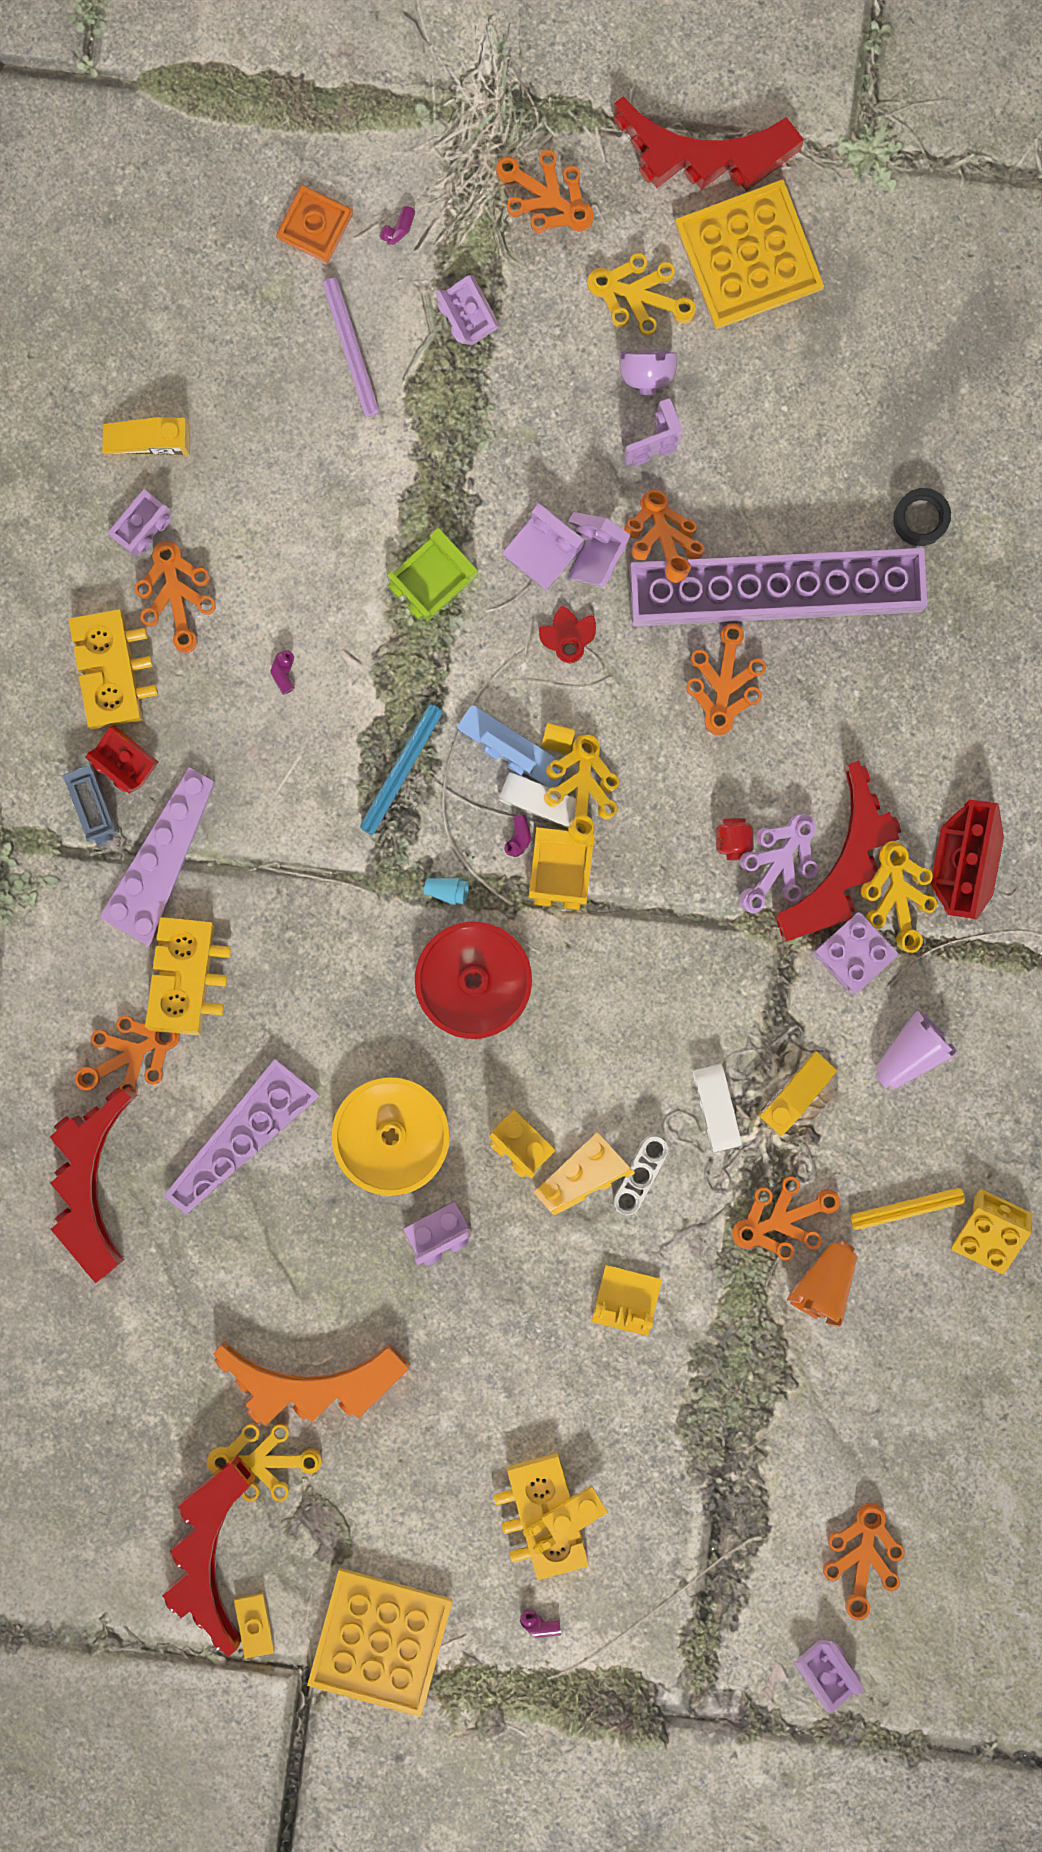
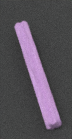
M335 277L323 281V287L364 415L366 417L374 416L379 413L378 404L338 280Z

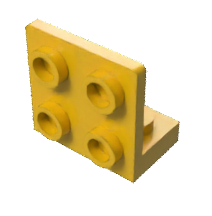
M515 1109L489 1134V1138L492 1140L489 1144L491 1148L501 1157L506 1154L512 1160L510 1166L522 1178L528 1175L532 1179L535 1171L556 1151Z
M979 1188L974 1196L973 1213L953 1242L952 1251L1000 1274H1005L1032 1233L1033 1213Z

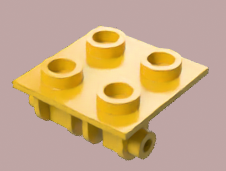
M605 1265L591 1322L648 1336L653 1326V1315L662 1279Z

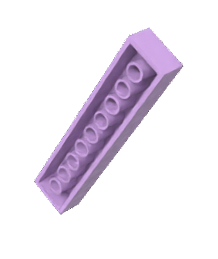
M924 548L688 560L691 565L690 571L686 579L679 583H673L666 578L665 566L667 561L631 562L629 567L632 627L918 613L928 606Z

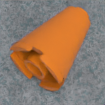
M838 1241V1244L831 1243L792 1290L787 1301H791L790 1304L815 1319L827 1317L826 1324L841 1327L858 1258L854 1253L855 1248L843 1241Z

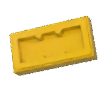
M264 1592L236 1597L234 1603L245 1659L274 1653L275 1648Z

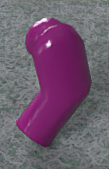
M409 206L402 207L395 227L391 228L389 225H385L380 232V239L386 241L388 245H395L410 231L416 213L415 210Z
M289 650L277 653L270 670L282 695L288 694L295 689L288 676L294 662V655Z
M526 815L512 818L516 833L504 846V851L509 856L518 857L522 855L532 841Z
M530 1609L525 1610L520 1616L522 1627L534 1638L561 1635L560 1620L545 1622L536 1612Z

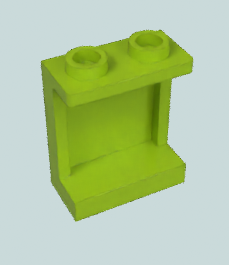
M437 528L430 534L429 541L394 572L390 571L387 574V578L390 581L387 586L397 598L403 596L410 603L407 608L417 619L423 617L428 622L478 577V570L448 537Z

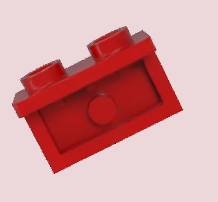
M116 725L109 727L96 748L89 751L85 756L96 771L104 773L119 790L129 794L143 786L159 763Z

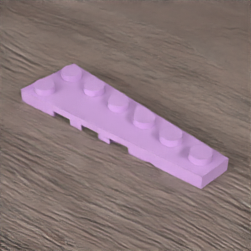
M190 767L187 769L100 915V918L149 947H151L156 937L159 919L165 914V908L169 898L172 896L175 888L174 885L180 870L183 868L190 844L193 842L198 824L202 819L215 786L214 781Z
M274 1059L165 1193L164 1197L182 1212L188 1214L318 1099L320 1094L280 1061Z

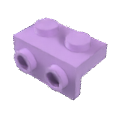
M468 275L448 290L440 289L435 292L439 300L437 302L438 308L444 316L448 317L452 325L451 333L458 342L474 345L500 327L473 275Z
M143 489L107 534L134 557H137L139 553L144 554L150 548L153 542L151 539L157 531L161 532L169 525L172 512L169 507L162 504Z
M818 1640L794 1664L826 1712L833 1713L852 1694H861L865 1689L860 1683L861 1678L859 1674L844 1659V1652L841 1647L833 1641Z

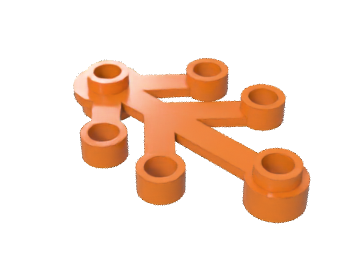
M544 150L539 156V164L544 170L547 187L520 170L519 164L514 158L503 157L498 161L496 174L501 182L509 184L515 181L538 196V198L522 200L518 197L510 198L507 202V212L511 217L517 218L523 213L556 208L563 213L546 217L542 213L534 214L531 218V229L538 234L545 232L547 229L567 225L572 230L581 232L587 230L592 225L594 213L588 204L582 202L579 186L580 170L576 166H568L563 172V181L569 187L570 203L560 196L555 170L557 157L552 150ZM549 156L553 159V162L546 164L543 162V158ZM505 164H510L513 166V169L507 172L502 167ZM573 172L577 175V178L570 180L567 178V174ZM517 203L521 208L518 211H513L510 209V206ZM582 212L585 217L578 220L574 217V214ZM541 219L545 224L542 227H536L534 222Z
M649 490L640 500L641 511L634 518L627 520L624 531L630 534L631 538H638L643 530V524L651 517L654 526L641 540H637L634 543L631 554L638 560L647 559L651 547L659 539L667 561L665 566L666 578L673 583H679L686 579L691 565L686 558L677 554L674 542L686 549L685 555L689 559H701L705 547L702 543L690 539L697 530V524L693 520L686 519L670 509L668 498L663 492ZM666 519L679 526L678 530L667 524Z
M162 541L153 549L152 559L154 565L144 580H140L135 584L134 590L140 598H150L153 594V586L163 572L166 584L151 607L141 612L140 619L147 627L156 626L159 622V615L170 600L177 631L173 636V644L178 651L190 653L197 647L198 640L196 635L188 629L182 597L196 605L204 615L214 613L216 603L211 597L202 596L178 581L176 569L190 576L192 581L199 587H204L210 582V575L204 568H196L182 559L181 550L175 543ZM166 550L171 551V557L168 560H164L161 557L162 553ZM198 573L206 574L203 582L196 581ZM142 585L149 586V591L146 594H140L139 588ZM204 601H210L212 603V606L209 610L202 609V603ZM148 613H154L155 619L152 622L145 621V616ZM182 635L189 636V642L185 645L179 642Z
M735 623L727 624L720 633L721 643L725 646L720 677L708 662L709 657L706 651L702 649L695 650L690 658L691 664L701 671L717 693L716 705L703 691L704 684L698 678H692L688 681L686 691L697 700L705 711L704 723L706 729L711 734L717 736L728 733L733 727V718L747 707L758 704L762 698L761 691L758 688L750 687L745 691L743 698L727 708L730 694L752 678L762 676L766 670L765 662L762 659L755 658L749 663L748 668L732 678L736 647L741 644L744 638L743 629ZM735 630L738 633V638L730 639L727 636V632ZM696 654L704 656L705 661L702 664L695 662L694 656ZM759 663L762 666V671L759 673L754 672L752 664ZM693 682L698 683L700 691L692 692L690 684ZM753 691L757 693L758 699L750 701L747 697L748 692ZM715 716H722L725 723L721 726L716 725L714 722Z
M122 1016L116 1023L117 1029L121 1033L134 1032L149 1038L138 1044L110 1036L105 1030L93 1032L91 1042L95 1047H109L123 1051V1053L96 1068L83 1067L79 1069L75 1075V1083L82 1090H92L99 1085L102 1077L129 1063L125 1080L119 1088L123 1090L126 1084H130L137 1094L138 1087L136 1082L144 1055L155 1049L151 1067L145 1071L144 1077L149 1084L160 1083L163 1079L162 1066L167 1050L173 1049L178 1044L180 1033H170V1039L165 1042L161 1039L162 1032L150 1031L145 1027V1024L136 1022L132 1017ZM124 1019H128L131 1022V1027L128 1030H124L121 1027V1022ZM99 1033L105 1036L103 1044L96 1042V1035ZM152 1070H156L159 1074V1078L156 1081H152L149 1078V1073ZM86 1073H91L94 1077L91 1084H87L84 1081Z
M787 1176L782 1180V1190L769 1219L759 1222L763 1208L772 1201L773 1195L766 1187H760L755 1191V1200L747 1219L738 1221L732 1229V1238L736 1245L743 1249H750L758 1245L776 1253L782 1260H789L794 1256V1247L790 1243H779L763 1235L776 1230L803 1242L809 1249L820 1247L822 1238L817 1232L805 1231L790 1223L820 1211L827 1214L834 1213L840 1206V1198L836 1192L824 1189L817 1194L815 1201L786 1212L792 1195L800 1189L799 1181L793 1176ZM788 1180H794L796 1183V1187L792 1191H788L785 1187ZM761 1191H767L769 1195L768 1199L764 1202L758 1199V1194ZM829 1196L832 1197L834 1204L831 1207H825L824 1199ZM745 1229L752 1231V1237L748 1240L742 1238V1232ZM810 1235L817 1236L818 1240L815 1245L807 1243ZM782 1246H789V1255L782 1256L780 1254Z
M875 1503L862 1505L856 1514L857 1521L843 1531L832 1532L828 1536L830 1548L833 1551L840 1552L845 1549L848 1541L862 1533L861 1544L836 1562L828 1561L823 1566L825 1577L830 1581H836L845 1570L858 1562L853 1594L845 1602V1609L854 1620H863L870 1613V1604L865 1598L870 1563L881 1577V1583L886 1590L894 1591L900 1585V1579L897 1574L889 1570L873 1547L876 1534L886 1547L885 1551L890 1560L898 1562L905 1555L902 1545L895 1542L884 1527L886 1523L884 1510ZM868 1513L876 1514L873 1522L866 1521ZM835 1537L842 1538V1543L839 1546H833L832 1540ZM893 1547L900 1548V1553L897 1556L890 1555V1550ZM835 1566L837 1567V1573L832 1576L828 1575L827 1570L829 1567ZM887 1577H895V1583L893 1585H886ZM854 1601H861L862 1606L859 1609H852L851 1606Z

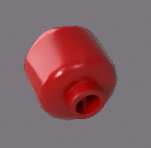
M745 818L723 819V824L716 827V851L719 854L726 855V860H740L744 853H751L754 850L753 826L746 823Z

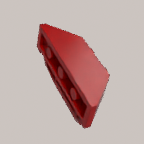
M969 799L964 804V807L958 810L941 826L932 873L933 878L930 884L944 906L947 915L977 920L994 894L1004 841L998 803Z

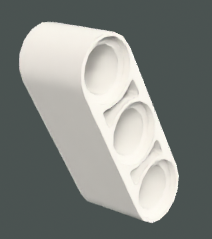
M509 772L499 795V801L568 829L569 823L575 818V798L566 795L559 805L550 807L544 801V794L550 789L549 787ZM550 793L551 798L557 801L556 795Z
M722 1064L693 1070V1077L712 1152L715 1153L742 1146Z
M656 1135L647 1136L641 1142L629 1167L633 1171L638 1167L646 1168L648 1170V1178L646 1181L638 1183L633 1180L632 1175L627 1178L623 1176L613 1197V1204L620 1214L627 1216L636 1213L648 1193L668 1153V1146L661 1137ZM652 1141H658L662 1145V1151L656 1157H651L646 1153V1147ZM625 1193L632 1194L635 1197L634 1205L628 1209L620 1207L618 1202L620 1196Z

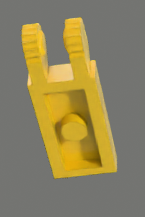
M591 1485L544 1514L542 1519L525 1529L523 1534L526 1538L537 1535L545 1527L548 1528L551 1535L539 1541L532 1548L537 1555L549 1549L555 1543L559 1544L608 1513V1510Z

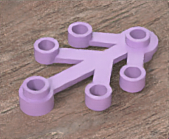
M797 814L789 820L787 826L774 829L762 828L757 832L756 841L765 847L772 846L778 839H788L781 848L755 854L747 852L741 856L740 865L748 871H755L759 865L771 863L755 889L747 888L740 894L739 904L742 909L750 913L759 912L765 905V894L781 870L784 886L782 889L783 898L790 902H797L801 898L802 890L795 882L792 854L798 846L800 856L798 872L800 875L806 878H813L817 874L818 866L812 861L810 840L816 832V823L811 816ZM805 824V831L801 834V826ZM769 833V839L764 842L763 836ZM752 857L753 863L748 867L747 860ZM808 864H810L811 869L808 873H806L805 868ZM794 888V895L789 897L790 890ZM757 897V903L755 906H752V900Z

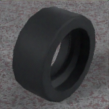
M918 488L909 491L902 497L894 511L893 524L896 533L903 541L913 546L933 544L946 532L951 522V509L945 497L931 488ZM919 500L932 503L939 514V522L936 528L926 534H918L912 531L907 526L905 520V512L908 506Z

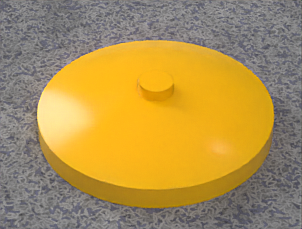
M386 1077L369 1081L356 1088L346 1097L335 1115L331 1139L333 1152L339 1167L354 1184L374 1194L395 1196L417 1190L436 1175L448 1152L450 1131L446 1114L439 1101L431 1092L411 1080Z

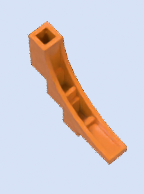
M226 1341L213 1353L216 1357L214 1361L218 1367L226 1373L230 1371L236 1377V1385L245 1394L250 1392L253 1395L245 1404L249 1408L247 1413L256 1423L262 1422L265 1426L291 1401L294 1403V1411L303 1420L308 1418L313 1422L337 1398L341 1401L339 1406L347 1415L352 1416L354 1414L359 1419L409 1370L411 1365L391 1344L373 1358L354 1368L331 1375L309 1377L288 1375L264 1368L242 1356Z

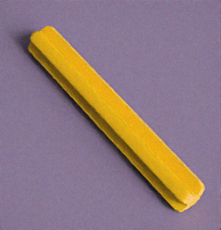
M955 1188L850 1215V1222L854 1230H859L965 1203V1196L962 1189Z

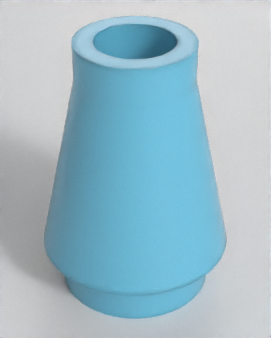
M461 877L426 879L424 886L425 895L435 897L454 906L466 903L469 891L468 881H462Z

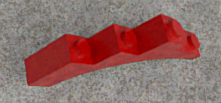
M624 96L614 103L613 120L621 131L626 130L630 135V141L638 153L643 152L640 156L639 172L647 183L652 182L656 188L684 168V174L689 182L693 185L697 184L701 190L729 170L732 181L737 186L741 185L747 192L801 151L804 142L803 137L787 117L768 129L746 137L729 140H700L678 135L656 125L639 113Z
M859 761L844 767L850 793V818L847 836L840 856L828 876L812 893L796 905L774 915L783 942L851 919L853 917L851 912L855 911L854 904L850 895L845 896L843 890L872 881L878 867L874 857L868 856L867 851L900 839L898 834L901 833V828L897 818L892 817L890 812L878 815L877 810H880L878 798L875 793H870L867 784L870 782L868 770L865 765L861 766Z
M118 1087L105 1098L108 1103L101 1109L97 1106L83 1116L86 1120L85 1122L79 1115L71 1119L68 1116L64 1117L54 1126L56 1132L50 1136V1139L71 1163L70 1165L69 1162H66L54 1172L57 1177L50 1184L72 1209L71 1211L69 1208H66L54 1219L57 1221V1224L50 1230L95 1284L124 1261V1258L113 1244L102 1219L98 1200V1169L101 1152L111 1128L122 1111L138 1096L131 1087L123 1090Z
M238 1455L190 1492L178 1505L183 1520L189 1525L192 1524L194 1528L180 1538L170 1550L175 1564L186 1572L171 1583L162 1595L167 1608L171 1612L176 1613L180 1618H183L190 1612L195 1624L199 1628L205 1629L211 1637L214 1647L221 1652L223 1651L227 1657L237 1651L242 1641L239 1632L230 1621L220 1597L216 1579V1550L219 1533L229 1509L256 1478Z

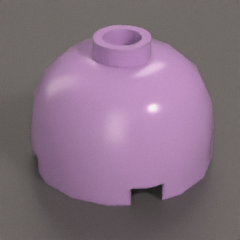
M640 350L637 354H632V351L619 352L620 374L627 385L639 389L640 395H655L657 389L666 387L673 380L677 369V352L671 353V351Z

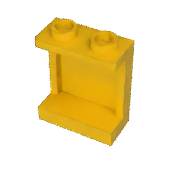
M536 828L528 899H534V905L551 907V901L563 903V908L580 910V905H587L595 834H592L584 841H578L570 836L569 831Z

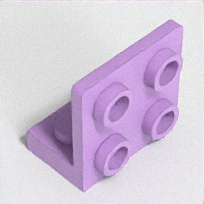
M670 398L660 401L657 413H655L656 420H654V426L657 435L626 446L624 455L626 465L633 463L634 466H639L650 460L649 457L660 453L661 456L677 450L676 446L680 445L683 429Z
M538 503L531 511V519L503 551V556L544 590H548L583 548L584 539Z
M573 512L568 522L578 528L576 531L578 535L587 540L568 577L575 581L604 587L611 578L620 555L625 551L630 534L607 518Z
M860 912L848 920L826 942L819 944L812 951L851 995H856L898 956L893 947Z
M456 1201L403 1228L417 1254L415 1262L417 1265L424 1262L426 1266L440 1260L443 1255L442 1252L450 1248L452 1252H455L466 1246L472 1232Z

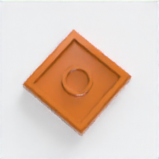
M301 184L276 233V238L328 264L354 213L353 209Z

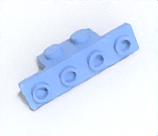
M474 705L470 706L457 726L460 732L482 745L484 753L495 760L498 757L508 762L507 767L520 776L524 772L549 788L557 787L564 777L563 775L558 780H552L546 774L547 766L552 761L558 760L557 758ZM552 767L553 771L559 774V770L556 767Z

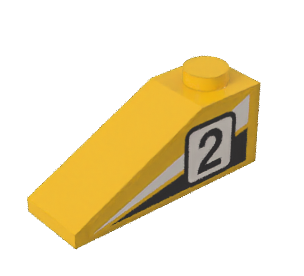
M154 417L103 424L102 453L190 455V425L186 418Z
M815 1051L757 1113V1116L777 1135L782 1137L810 1106L836 1074L837 1070Z

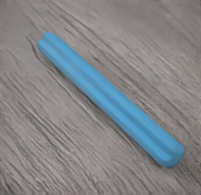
M428 705L363 819L360 828L368 834L373 835L440 719L442 710L437 706Z

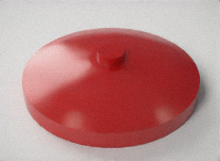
M462 922L447 927L436 934L423 949L415 970V991L423 1012L433 1024L444 1032L465 1039L487 1038L509 1028L525 1010L532 990V970L524 949L508 932L484 922Z

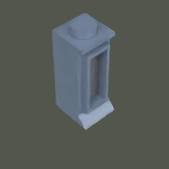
M88 765L62 775L82 825L86 841L90 843L96 842L97 846L113 841L112 836L119 834L97 771Z

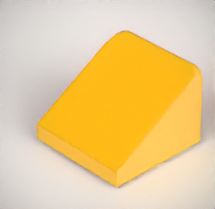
M547 723L542 747L569 754L575 735L574 729Z

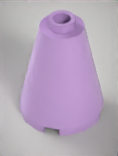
M918 1009L913 1013L875 1068L878 1073L875 1077L885 1088L892 1086L896 1089L958 1054V1051L952 1043L948 1045L945 1042L944 1033Z

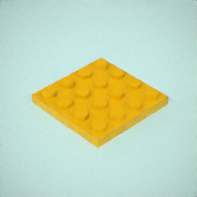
M783 179L675 219V227L715 330L819 292L824 288L820 273Z
M339 1567L307 1686L421 1717L453 1599Z

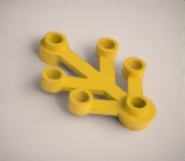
M641 253L634 254L630 262L612 271L607 268H597L588 276L587 286L589 291L594 296L603 297L612 315V323L618 328L625 327L628 324L629 313L626 309L620 308L615 294L626 298L639 323L640 333L646 337H650L656 332L657 323L654 318L648 316L642 302L672 312L673 318L679 323H688L694 318L696 306L690 298L682 297L675 300L647 291V289L661 282H670L673 279L675 268L669 262L661 263L657 271L631 284L622 283L619 280L632 273L639 274L645 271L647 258ZM639 259L642 260L644 265L642 267H635L633 262ZM667 268L671 271V274L663 276L660 271ZM598 278H605L607 284L601 286L596 281ZM686 304L690 310L686 313L681 312L679 306ZM623 314L626 319L623 322H618L615 316ZM647 322L651 323L653 329L646 331L642 325Z
M592 735L578 736L572 743V752L560 760L552 761L546 768L547 776L552 780H558L565 774L567 768L579 761L578 773L558 787H551L544 794L545 803L550 807H556L563 801L564 796L577 788L575 818L569 823L568 831L570 836L578 841L586 840L593 834L595 829L592 819L587 816L589 793L599 805L598 814L603 819L612 818L618 811L617 804L610 800L604 792H613L619 786V778L610 772L599 757L600 743ZM582 747H585L588 753L585 752ZM591 766L601 777L600 786L590 774ZM552 767H556L559 770V774L555 773ZM606 779L610 780L613 786H609ZM550 793L556 795L557 801L551 798ZM604 806H608L611 813H608ZM576 826L581 828L582 833L576 829Z
M891 841L882 847L879 854L881 866L872 881L862 886L861 895L870 901L877 900L881 896V887L890 875L892 882L877 909L868 912L866 919L875 929L882 928L886 923V916L895 903L900 930L896 936L897 946L903 951L914 953L921 948L923 938L920 932L912 929L907 898L915 902L917 908L925 913L935 911L937 900L933 896L923 894L905 882L902 869L911 874L913 881L920 885H928L932 881L933 874L930 869L920 867L908 859V851L902 843ZM894 851L895 856L890 860L891 853ZM924 871L925 877L921 881L920 874ZM871 887H873L874 892L871 896H869L868 891ZM929 899V906L925 909V901ZM878 915V922L874 924L873 919ZM908 935V936H909V940H908V942L905 944V938H906V936Z
M248 1423L242 1429V1433L228 1447L220 1446L214 1448L207 1458V1466L210 1472L214 1474L221 1468L216 1463L217 1458L222 1457L226 1462H229L248 1442L256 1441L260 1435L259 1426L255 1423ZM277 1423L273 1427L271 1434L250 1455H238L246 1466L271 1490V1496L277 1502L286 1500L290 1489L286 1483L280 1482L267 1468H300L304 1473L313 1474L320 1469L323 1461L321 1453L315 1448H307L300 1455H267L279 1442H284L288 1438L290 1430L285 1423ZM277 1428H283L286 1432V1435L284 1437H278L275 1434V1430ZM246 1429H255L256 1436L248 1437ZM311 1457L314 1459L315 1465L308 1467L305 1465L304 1460ZM255 1482L250 1487L256 1490V1495L248 1496L245 1491L242 1494L245 1501L252 1502L258 1498L260 1487ZM282 1487L286 1494L278 1496L275 1493V1489Z

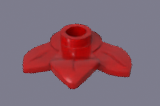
M561 606L556 612L553 626L539 627V637L542 644L546 648L556 651L557 657L562 662L569 664L575 663L582 658L584 647L594 640L596 634L594 616H587L578 621L575 615L565 606ZM566 645H573L575 652L567 654L564 650Z

